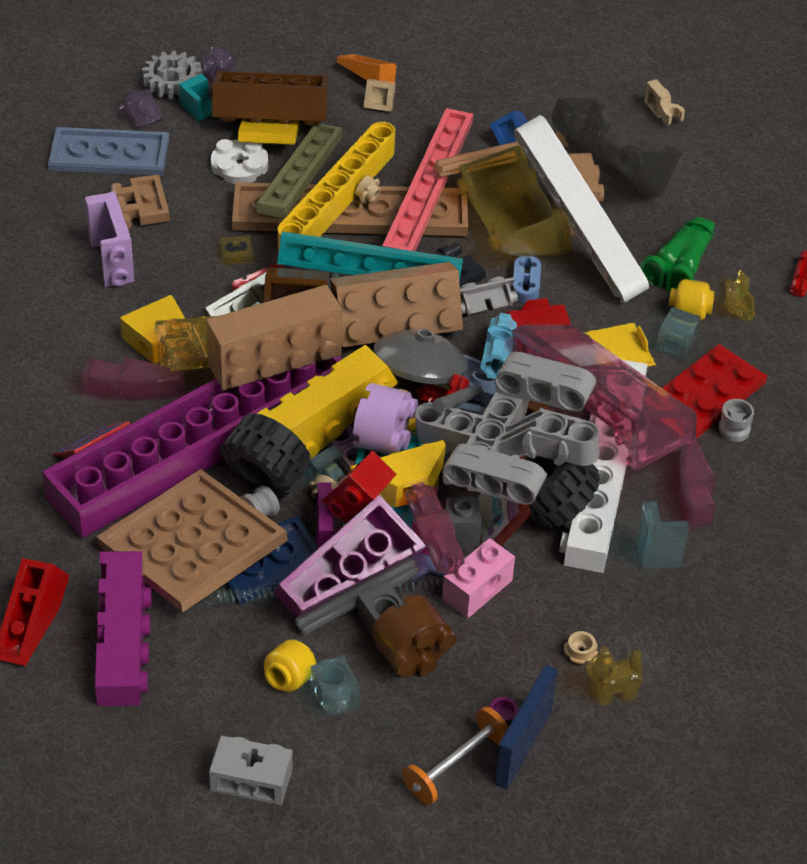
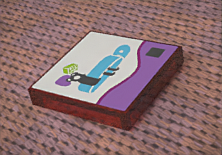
M483 493L477 496L479 497L482 520V544L490 538L502 546L531 515L529 505L515 503Z

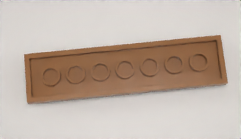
M235 182L232 230L278 231L279 224L285 218H271L268 215L257 213V202L271 183ZM309 184V185H308V187L305 189V191L303 192V194L300 196V198L298 199V201L296 202V204L293 206V208L291 209V211H292V210L301 202V200L314 188V186H315L316 184ZM379 186L381 192L373 202L367 201L362 203L357 196L324 233L388 234L409 187ZM443 188L423 235L468 236L467 188Z

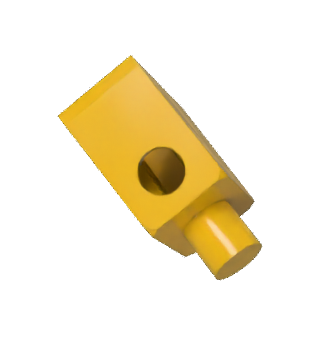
M172 295L120 317L122 338L153 364L168 357L176 365H181L188 360L190 353L187 349L191 347L190 327Z

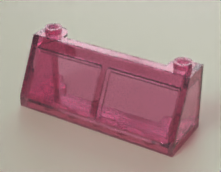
M521 325L512 330L514 352H522L580 367L593 374L596 379V385L584 408L615 430V443L618 446L622 444L626 446L630 454L626 458V464L635 471L696 439L697 416L691 407L680 402L574 325Z

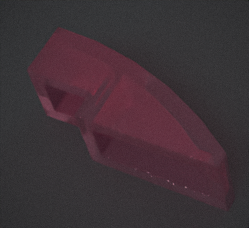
M128 357L124 358L121 365L90 358L81 374L83 396L98 399L154 401L181 397L186 392L184 371Z
M692 432L685 435L676 481L680 513L686 529L689 531L712 526L716 509L712 499L716 478Z

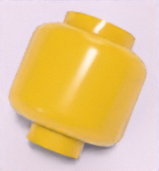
M683 279L678 284L677 289L671 288L669 306L675 307V315L678 318L702 321L707 314L711 315L715 291L710 290L707 282Z
M295 639L286 640L281 643L264 660V672L267 681L274 688L284 692L297 690L312 678L316 671L314 654L303 642Z

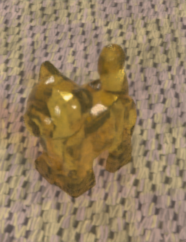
M604 645L601 651L595 654L589 663L585 665L587 676L593 679L589 685L597 705L611 704L612 696L618 693H624L621 697L622 702L634 701L637 698L638 689L643 682L641 661L643 655L639 649H634L630 653L629 659L614 661L608 647Z

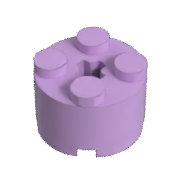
M375 383L368 384L365 390L371 391L368 399L361 398L355 416L353 434L359 436V440L353 441L354 446L386 455L394 452L398 453L400 449L406 450L411 437V432L407 431L410 418L413 419L415 417L418 400L413 399L411 393Z

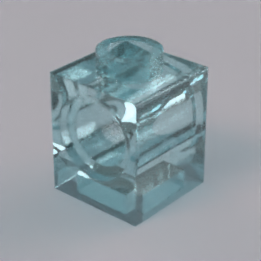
M672 307L659 330L656 351L685 360L697 338L701 317Z
M344 655L334 659H325L311 666V687L326 718L360 707V686Z

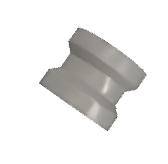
M265 485L257 487L252 495L248 493L240 497L268 518L274 517L279 513V501L274 492Z

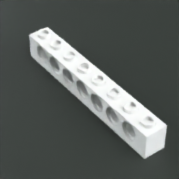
M610 357L608 370H601L598 387L603 388V391H596L593 410H598V413H591L590 422L594 423L599 430V458L593 463L600 474L599 487L594 493V498L587 504L586 508L576 515L574 519L566 522L565 527L570 528V533L563 532L559 551L565 553V566L604 573L648 364Z

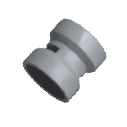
M732 399L724 403L718 427L719 433L724 439L731 442H740L748 438L754 417L752 405L742 399Z

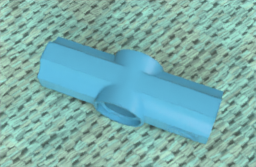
M500 313L497 317L491 318L481 362V370L486 373L487 378L496 379L506 358L512 353L517 323L513 321L510 314Z

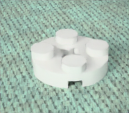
M223 139L217 142L216 149L212 152L211 168L216 176L218 174L228 183H251L257 180V177L262 173L264 175L267 172L268 154L262 148V143ZM235 160H243V163L237 164Z

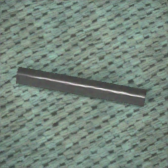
M475 384L438 398L432 404L433 409L436 412H442L480 397L483 394V388Z

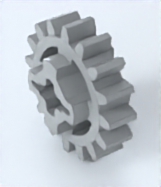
M172 51L171 55L161 52L160 57L153 55L151 56L152 61H145V67L142 68L144 87H149L150 93L158 91V97L168 94L169 99H172L175 94L179 96V83L202 74L201 63L196 62L194 56L187 58L186 52H183L181 55H176V51Z

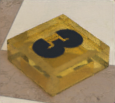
M249 235L220 238L224 265L253 263V251Z

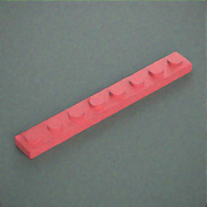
M446 108L383 243V247L416 251L449 175L437 176L436 172L433 171L435 161L459 155L473 123L472 113Z

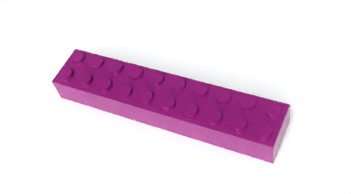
M336 356L223 391L217 379H214L42 471L45 497L80 537L84 538L158 497L198 470L204 471L224 460L221 455V446L246 414H257L266 407L271 411L281 404L280 398L291 392L293 395H296L308 387L307 381L316 375L318 377H325L331 373V366L342 360V358Z

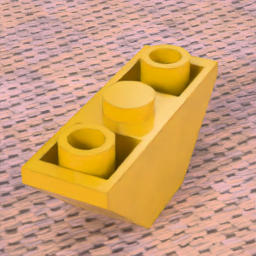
M440 440L426 443L416 448L380 457L397 474L379 494L389 506L396 508L427 498L444 467L445 442ZM356 465L350 466V470H352Z

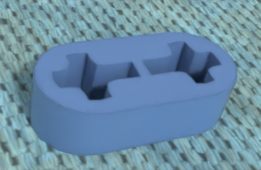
M531 255L519 256L514 262L513 277H515V281L512 285V291H516L518 301L525 303L526 300L538 299L541 262L538 258ZM524 267H529L530 273H524ZM523 284L529 285V291L523 290Z

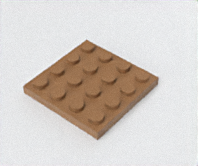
M201 469L96 536L98 546L105 552L142 551L145 583L182 612L288 541L285 529Z

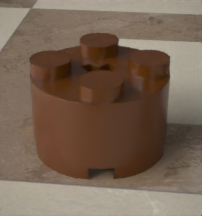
M415 595L403 599L406 604L398 609L393 605L389 607L374 624L371 635L375 639V642H373L375 647L398 675L411 676L418 672L423 677L436 670L438 666L437 661L445 654L447 649L455 644L457 637L427 598Z

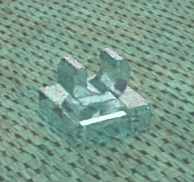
M335 444L311 459L312 462L304 473L305 478L310 482L314 481L317 475H325L338 483V478L343 476L341 468L337 465L342 453Z

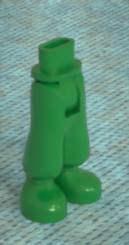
M695 217L693 220L687 221L659 249L656 256L650 255L645 257L639 267L646 276L648 283L661 288L666 281V289L671 292V288H678L681 280H694V275L699 267L702 255L713 238L715 224L711 220Z

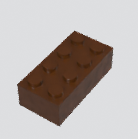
M217 71L212 90V117H219L221 121H235L236 118H247L249 122L254 123L263 122L264 119H276V122L280 124L292 123V120H304V124L318 125L321 121H326L329 104V75Z

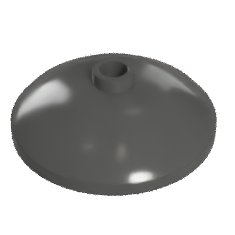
M409 329L390 333L379 339L374 346L373 352L389 367L392 374L407 380L427 384H446L450 382L453 374L464 376L466 373L467 361L462 352L444 337L427 329Z

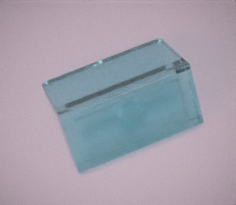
M657 501L643 502L636 541L641 569L680 568L689 530L688 522H661Z

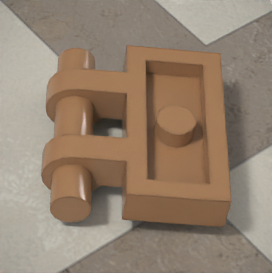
M159 174L130 178L131 186L122 187L120 183L111 185V192L116 193L128 229L131 228V220L134 218H139L141 225L170 221L169 209ZM128 201H134L135 204H128V205H127V202H128Z

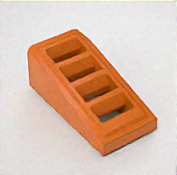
M356 54L337 56L339 64L365 80L374 79L395 83L397 67L395 63Z

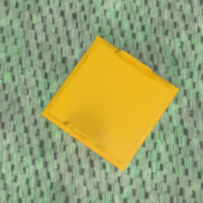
M635 323L577 333L597 376H600L602 369L608 370L610 357L648 364L647 367L656 365L648 350V340L641 327L638 326L637 328Z

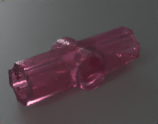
M423 482L412 485L411 489L405 493V502L413 517L416 535L426 545V549L437 572H443L445 575L457 572L460 566L465 564V560L455 537L454 524L449 511L442 509L432 486L425 485Z

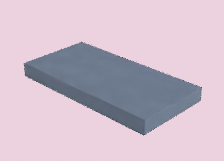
M56 127L48 169L52 171L137 175L159 174V176H163L169 144V133Z

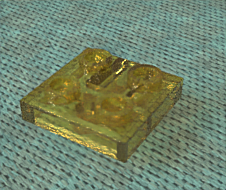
M216 316L155 321L154 331L159 341L158 355L162 367H170L171 371L209 368L206 319Z

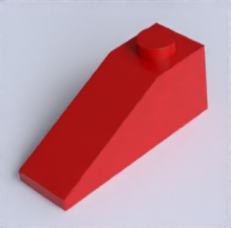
M22 558L0 629V661L26 666L60 609L69 574L54 564Z

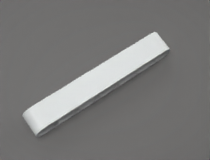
M539 115L515 129L514 135L519 146L616 297H620V302L624 304L649 289V283L643 271L546 119Z

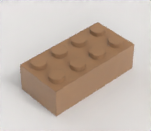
M450 262L330 278L331 292L342 309V347L375 343L390 333L409 329H427L435 334L463 330L458 269Z
M327 285L206 319L208 363L222 391L341 355L342 309Z

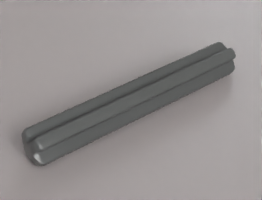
M410 557L300 615L295 619L298 631L302 635H307L357 608L359 594L387 582L394 588L417 576L419 572L418 565Z

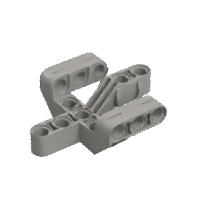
M512 352L508 355L495 380L496 393L483 415L456 408L436 412L433 409L432 402L424 403L418 406L415 411L418 441L421 444L443 440L446 444L445 451L452 453L443 468L444 484L467 487L469 491L480 492L519 504H531L546 480L547 473L538 464L520 459V457L527 455L530 458H535L537 455L552 459L554 464L559 466L564 462L579 466L591 465L599 458V430L590 421L543 408L526 416L529 400L568 411H581L596 385V379L591 372L580 367L522 352Z

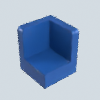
M512 111L491 123L490 126L499 145L516 142L514 130L528 121L523 111Z

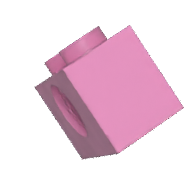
M489 538L444 576L442 600L468 619L513 580L515 556Z

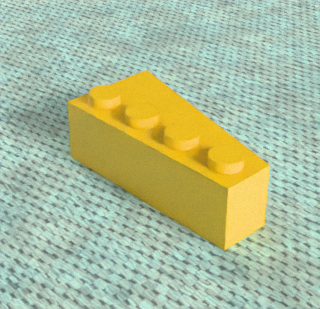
M364 345L332 365L331 373L325 377H318L316 375L307 381L308 387L296 395H293L291 392L280 398L281 404L271 411L266 407L257 414L270 417L290 429L306 446L312 460L318 455L320 450L333 439L338 438L343 430L355 421L361 398L368 399L371 391L365 390L368 384L375 383L393 388L398 382L389 367L370 348Z

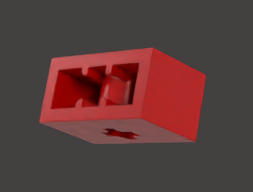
M372 450L336 484L322 501L328 506L334 516L340 518L346 524L370 504L397 474Z

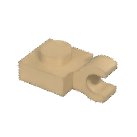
M657 79L647 82L644 102L658 118L662 117L663 122L667 125L671 124L672 116H676L680 121H683L685 110L682 106L671 103L669 91Z

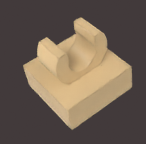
M368 79L364 108L391 112L396 83Z

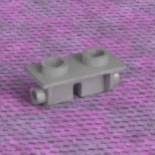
M500 276L490 279L485 284L467 283L460 287L462 314L471 316L487 312L488 309L485 301H489L492 311L512 307L513 303L518 302L516 291L510 290L515 277L504 279V277Z

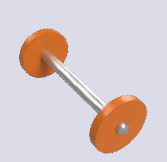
M482 707L477 711L476 720L481 731L427 774L418 766L412 764L403 769L402 776L407 788L425 805H431L438 797L437 790L432 781L487 737L499 746L509 727L495 710L490 707Z

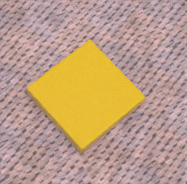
M242 118L238 131V141L294 145L299 130V120H292V123L280 124L276 122V119H264L263 122L254 123L249 122L247 118Z

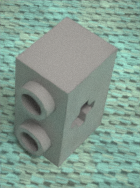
M221 735L209 771L210 791L282 805L293 769V750L286 749L277 744L266 745L251 742L242 737L232 738Z

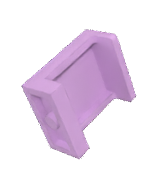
M110 192L85 197L89 239L92 247L100 246L105 287L122 286L126 283L135 282L131 237L116 193Z

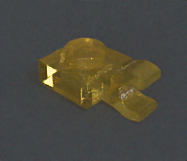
M740 270L738 271L737 280L732 281L730 278L725 280V304L731 314H736L740 319L748 322L755 317L754 296L748 291L749 277Z

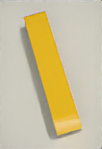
M377 122L371 125L279 224L278 254L282 231L320 237L357 197L355 190L359 183L366 176L374 178L387 164L395 152V128L392 124Z

